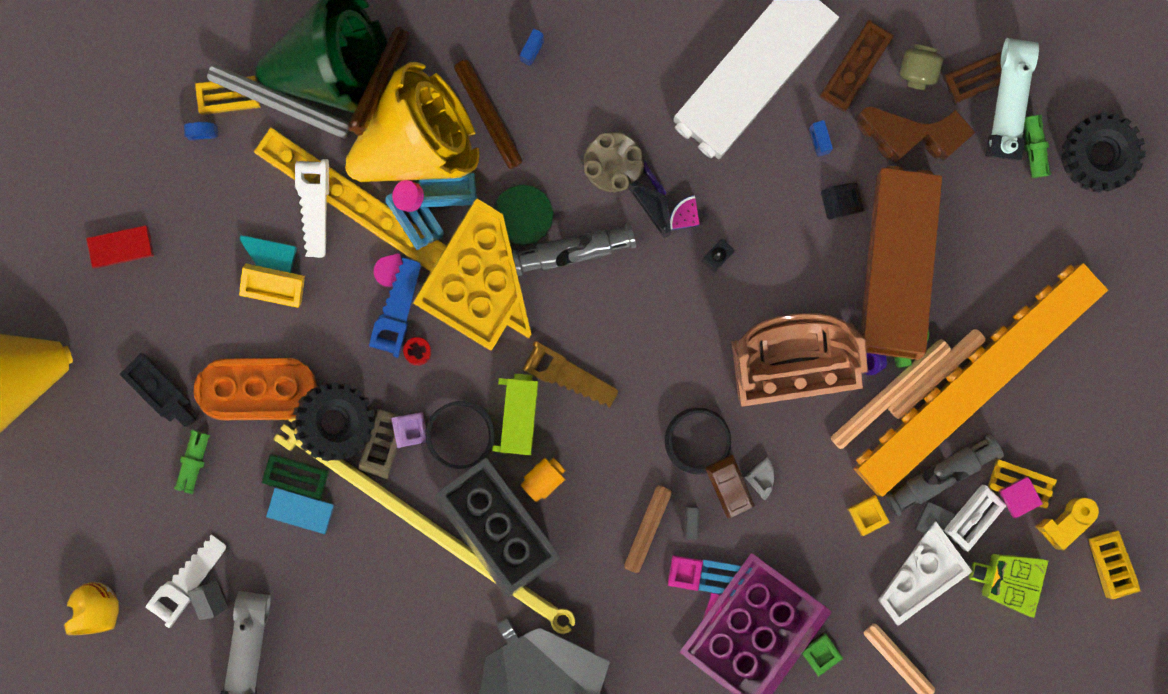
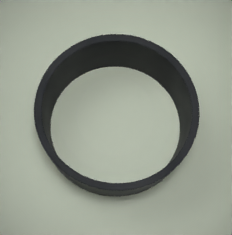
M690 408L676 415L669 423L665 433V449L673 464L682 471L691 474H706L705 468L689 467L683 464L675 455L672 447V435L676 425L686 416L696 413L707 414L717 419L723 426L727 436L726 450L720 460L729 455L731 434L726 422L717 413L705 408Z

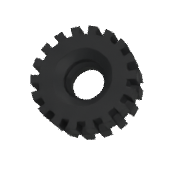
M1107 112L1086 118L1069 131L1066 136L1068 140L1063 142L1062 149H1065V153L1061 155L1062 161H1067L1068 166L1064 167L1066 174L1070 171L1073 174L1071 180L1074 183H1082L1080 188L1085 190L1092 188L1093 192L1104 190L1108 192L1127 184L1128 181L1133 180L1137 176L1135 173L1141 170L1144 164L1140 160L1145 157L1146 150H1141L1140 146L1144 145L1145 142L1144 138H1137L1136 134L1140 130L1137 126L1131 128L1129 124L1132 121L1128 118L1120 120L1119 114L1113 113L1107 116ZM1105 142L1112 147L1113 159L1109 164L1101 165L1093 160L1091 149L1095 143Z
M332 382L313 388L298 401L300 404L293 412V415H296V419L292 421V428L296 427L295 439L302 442L300 447L304 451L311 452L310 456L322 458L324 461H336L350 458L356 452H361L365 448L364 443L370 441L372 435L369 432L375 426V422H371L374 411L373 409H368L367 405L370 404V401L367 397L362 398L360 396L362 392L359 389H351V385L346 383L338 384V382ZM328 410L338 411L344 419L343 428L337 434H330L322 427V416Z

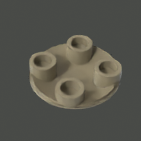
M621 132L602 133L589 144L584 156V172L593 185L606 192L615 193L629 189L632 182L639 180L644 168V156L639 144L632 137Z

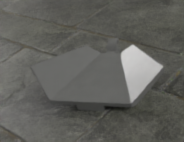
M508 616L497 622L496 625L507 643L485 657L480 694H600L610 664L609 660L541 627L518 636Z

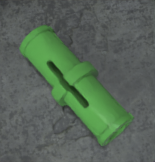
M1042 115L1025 117L1026 145L1024 150L1028 152L1031 178L1051 175L1047 153L1049 142L1045 140Z
M191 430L185 456H181L180 459L182 466L176 486L174 487L175 490H184L185 493L189 494L194 493L199 470L205 464L202 460L211 435Z

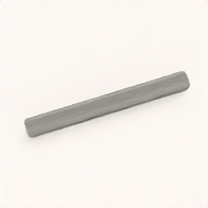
M212 64L208 71L207 79L331 134L345 139L350 132L348 128L350 122L216 64Z

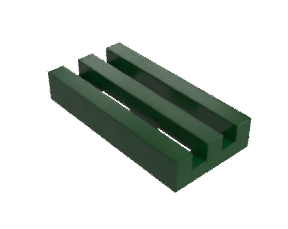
M271 453L261 483L322 500L323 490L326 486L330 470ZM275 462L306 470L321 475L320 480L273 466ZM271 473L308 483L317 486V490L315 492L271 479L270 476Z

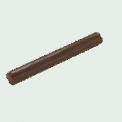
M397 27L392 32L350 120L348 128L358 136L363 135L409 39L408 31H404L402 27Z

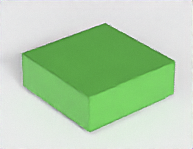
M822 633L812 640L802 653L817 676H820L843 659L826 633Z

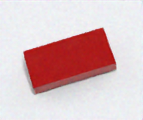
M146 225L86 238L92 268L94 269L154 256L149 227Z

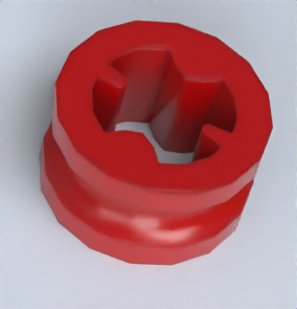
M411 338L404 345V356L410 364L419 366L427 363L430 359L431 348L423 338ZM418 343L419 347L426 348V353L422 352L424 357L418 360L415 355L409 356V350H413L411 346Z

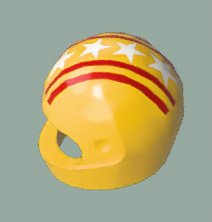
M100 582L85 583L76 588L67 602V607H72L73 617L64 624L65 632L67 635H86L114 629L119 614V600L114 591Z

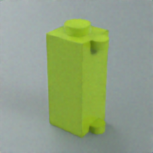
M514 374V379L499 378L498 384L507 386L501 446L493 445L492 452L532 455L539 383L538 381H532L533 375Z

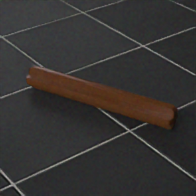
M467 59L456 63L454 70L509 169L518 167L522 164V158L471 64Z

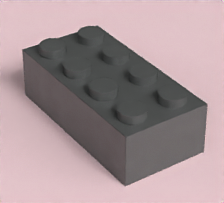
M487 458L436 493L434 499L507 599L560 559V555Z

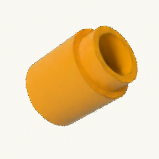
M544 457L524 476L525 481L520 485L534 501L538 502L541 498L546 499L566 480L562 475L566 470L554 457L550 461Z

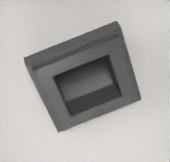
M216 579L187 592L199 620L214 618L228 608Z

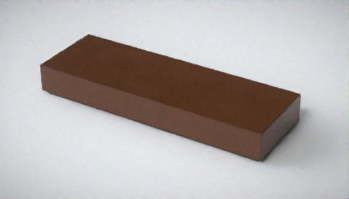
M868 20L819 97L845 113L894 35Z

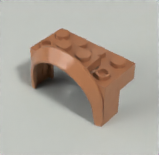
M797 313L774 317L753 326L739 340L731 341L737 394L741 407L863 389L861 373L868 372L865 339L857 331L853 323L848 324L844 320L830 315ZM823 331L826 333L828 350L826 353L824 351ZM760 341H761L763 361L761 360V354H760V345H759ZM819 357L814 360L787 363L781 365H771L777 362L790 359Z

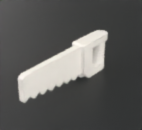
M322 159L321 162L296 161L295 188L298 191V195L302 197L299 203L303 206L300 212L304 215L301 219L305 224L302 230L306 233L303 239L307 242L304 248L308 250L305 257H324L326 255L327 195L329 194V160ZM304 173L320 174V183L308 182L304 178Z
M210 535V541L204 542V548H198L197 554L191 556V561L185 562V568H180L179 574L173 575L172 581H167L164 585L160 586L146 605V608L159 616V618L166 622L165 626L170 628L191 601L187 592L199 587L226 550V545L215 536ZM167 596L179 606L173 612L159 602L161 597Z

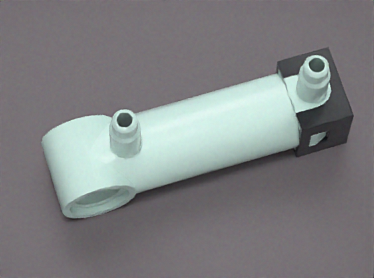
M1012 38L1005 39L1001 53L1002 72L992 135L988 136L985 157L1013 161L1022 160L1025 143L1022 135L1032 72L1035 70L1039 55L1038 42Z

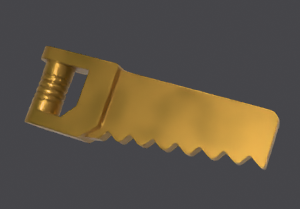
M534 341L533 352L522 368L524 371L544 382L551 384L557 382L559 387L565 385L567 390L573 389L575 394L582 393L585 398L590 396L592 401L598 399L601 405L606 403L608 408L611 407L618 394L616 388L570 363L562 355ZM545 353L554 357L547 370L542 372L536 371Z

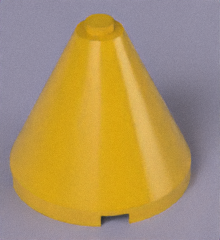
M409 62L394 73L379 100L367 129L363 135L357 137L346 157L345 169L352 179H356L359 182L461 178L476 169L479 163V148L476 147L472 150L469 137L476 134L474 127L461 101L441 76L437 73L428 76L421 71L426 68L425 65L419 62Z
M0 334V433L69 371V364L73 363V358L68 346L63 347L59 341Z

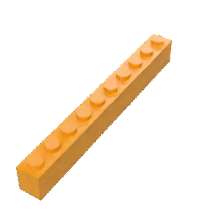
M1084 263L1074 267L1070 264L1057 275L1060 280L1051 287L1048 284L1035 295L1037 301L1031 307L1024 305L1012 316L1015 321L1008 328L1003 325L990 336L993 341L985 349L982 345L968 357L970 362L963 369L960 366L954 369L946 377L948 382L940 390L936 386L923 398L925 403L918 410L913 407L901 418L903 423L895 431L891 427L878 439L881 444L873 451L870 448L866 449L856 458L858 465L853 468L854 471L877 496L883 497L1108 291Z

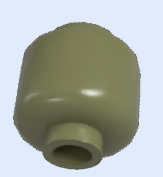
M914 44V48H909L905 51L900 76L908 80V87L925 90L926 85H934L938 82L943 57L937 54V48Z

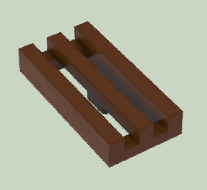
M1001 52L943 76L944 81L949 86V93L953 95L954 104L1000 85L1001 77L965 93H959V89L1002 72ZM995 61L998 64L995 68L957 84L954 81L959 76Z

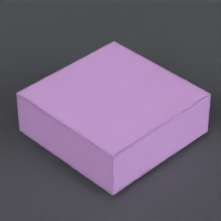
M423 412L391 418L397 448L426 443V425Z

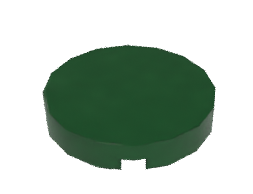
M518 185L510 187L500 194L494 204V209L503 214L509 242L514 245L527 246L543 239L552 227L553 210L551 202L544 192L534 186Z

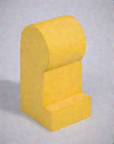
M1073 498L1067 503L1065 511L1056 520L1043 519L1035 527L1055 549L1065 550L1098 518L1099 509L1096 502L1092 499Z

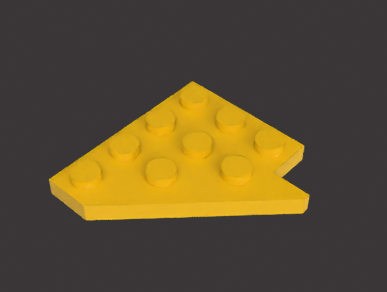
M476 198L412 303L490 351L494 348L506 326L527 338H530L531 330L503 214Z

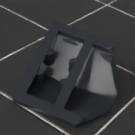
M635 180L630 184V192L663 238H666L671 232L667 196Z

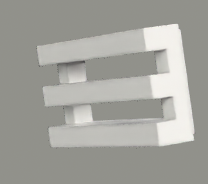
M981 485L943 531L950 535L951 539L958 543L963 550L968 552L1003 511L1006 504L986 485ZM992 502H994L995 504H994V505L991 507V509L986 513V515L981 519L982 514L984 513V511L989 507V505H990ZM981 519V521L975 526V528L964 540V535L969 531V529L974 524H976Z

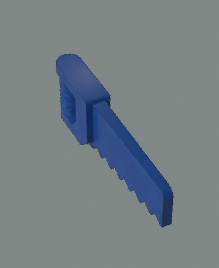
M404 257L402 258L403 264L399 266L400 273L395 275L397 281L392 283L394 289L389 291L390 298L386 299L387 306L382 308L384 314L379 315L378 320L375 322L369 347L393 353V357L399 358L408 327L407 319L421 270L420 262ZM386 329L399 333L397 342L379 337L380 331Z

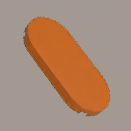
M293 358L219 359L208 364V367L196 377L194 397L202 411L217 420H289L296 418L293 412L300 404L298 401L309 390L317 387V381L312 371L305 364Z

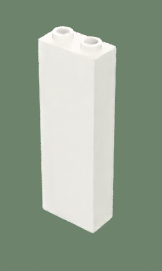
M774 0L675 115L673 120L677 124L675 129L685 138L689 139L692 137L700 144L698 146L699 150L707 157L712 159L715 156L720 160L836 24L839 16L820 0Z

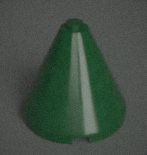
M318 0L258 61L256 77L260 83L276 91L354 113L387 45L379 20H370L364 10L370 6L366 0Z

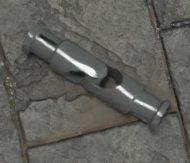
M626 223L624 227L608 231L603 228L586 232L577 236L537 244L536 248L521 252L514 250L512 254L519 277L523 276L524 272L537 269L546 271L584 260L608 256L615 250L628 247L634 249L636 248V242L631 223ZM565 249H568L567 254L561 253Z
M989 433L985 435L983 441L972 447L966 446L949 456L945 461L939 462L906 480V485L892 493L887 492L884 498L894 515L900 517L902 511L916 503L921 505L953 486L955 482L977 473L984 464L995 458H1003V451L994 436ZM935 474L938 484L927 483L928 479Z

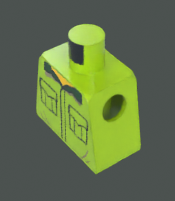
M992 554L989 565L973 562L971 566L972 573L969 574V579L984 583L983 596L1034 618L1049 561L1036 557Z

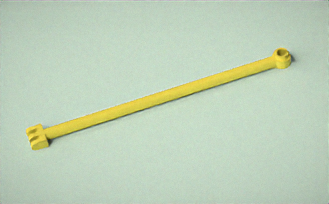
M283 424L280 429L288 434L289 438L286 440L283 436L276 434L273 439L289 451H292L295 445L301 448L302 442L300 440L296 441L294 436L297 433L296 428L293 430L286 424ZM315 458L495 583L468 545L344 459L324 461L322 458ZM527 586L513 594L515 598L549 620L553 630L557 633L565 634L572 630L568 624L561 626L557 622V618L560 615H566L569 618V624L574 626L575 616L570 610L565 608L558 609Z

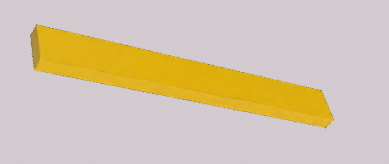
M271 127L254 150L255 154L294 180L296 161L321 162ZM329 167V194L327 195V202L410 259L420 262L422 267L431 272L446 245L436 240L416 250L387 205ZM304 173V178L308 182L320 183V174ZM411 222L412 226L414 227L420 238H425L419 230L418 226Z

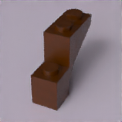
M871 106L866 107L856 117V120L859 122L857 126L860 131L868 138L872 136L879 144L877 148L880 153L888 160L892 158L895 163L922 139L926 142L925 148L929 154L936 159L939 157L944 161L976 133L956 110L943 120L931 124H921Z

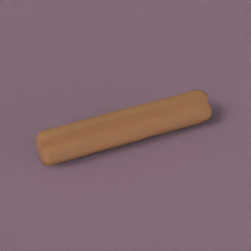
M661 485L656 487L625 561V569L634 573L640 572L672 494L670 489Z

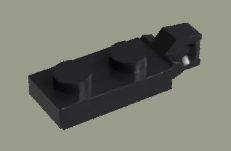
M140 353L119 374L161 417H165L169 422L176 418L184 427H189L197 419L186 408L190 403L185 397L186 395L144 353Z

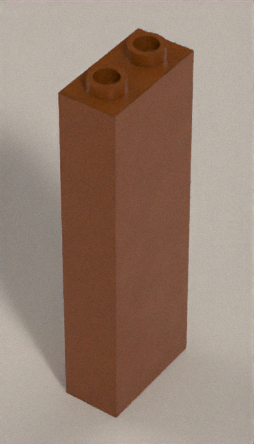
M887 166L886 168H881L876 177L860 331L861 336L865 339L866 353L920 360L926 354L942 176L934 175L932 171L918 170L910 172L904 171L899 166Z

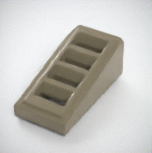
M381 409L377 410L374 419V429L370 430L369 433L372 437L369 442H366L359 463L360 471L388 479L398 448L394 430L379 425L381 421L392 424L391 418L401 415ZM378 433L394 439L393 442L376 438V435ZM374 445L387 449L389 453L385 454L372 450V447ZM369 457L385 462V465L383 466L368 461Z

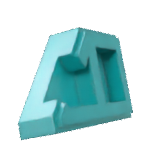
M240 235L241 243L256 266L292 273L297 247Z

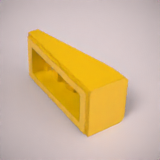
M1119 530L1089 538L1088 541L1105 597L1116 599L1140 592L1136 574ZM1112 542L1115 544V548L1101 551L1099 547ZM1118 554L1119 560L1105 563L1104 558ZM1122 567L1123 572L1113 575L1109 574L1108 570ZM1125 579V585L1114 587L1113 582Z

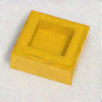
M876 495L848 508L861 536H865L890 523Z

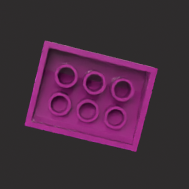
M751 553L679 653L732 694H773L832 611ZM749 568H753L749 574L746 573ZM741 579H745L741 585H738ZM733 590H737L733 596H730ZM727 598H731L729 602L726 604V606L723 608V610L720 612V614L717 616V618L714 620V622L710 625L709 623L720 610V608L725 603Z

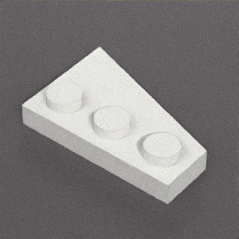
M935 521L878 600L894 623L899 626L972 573V570Z

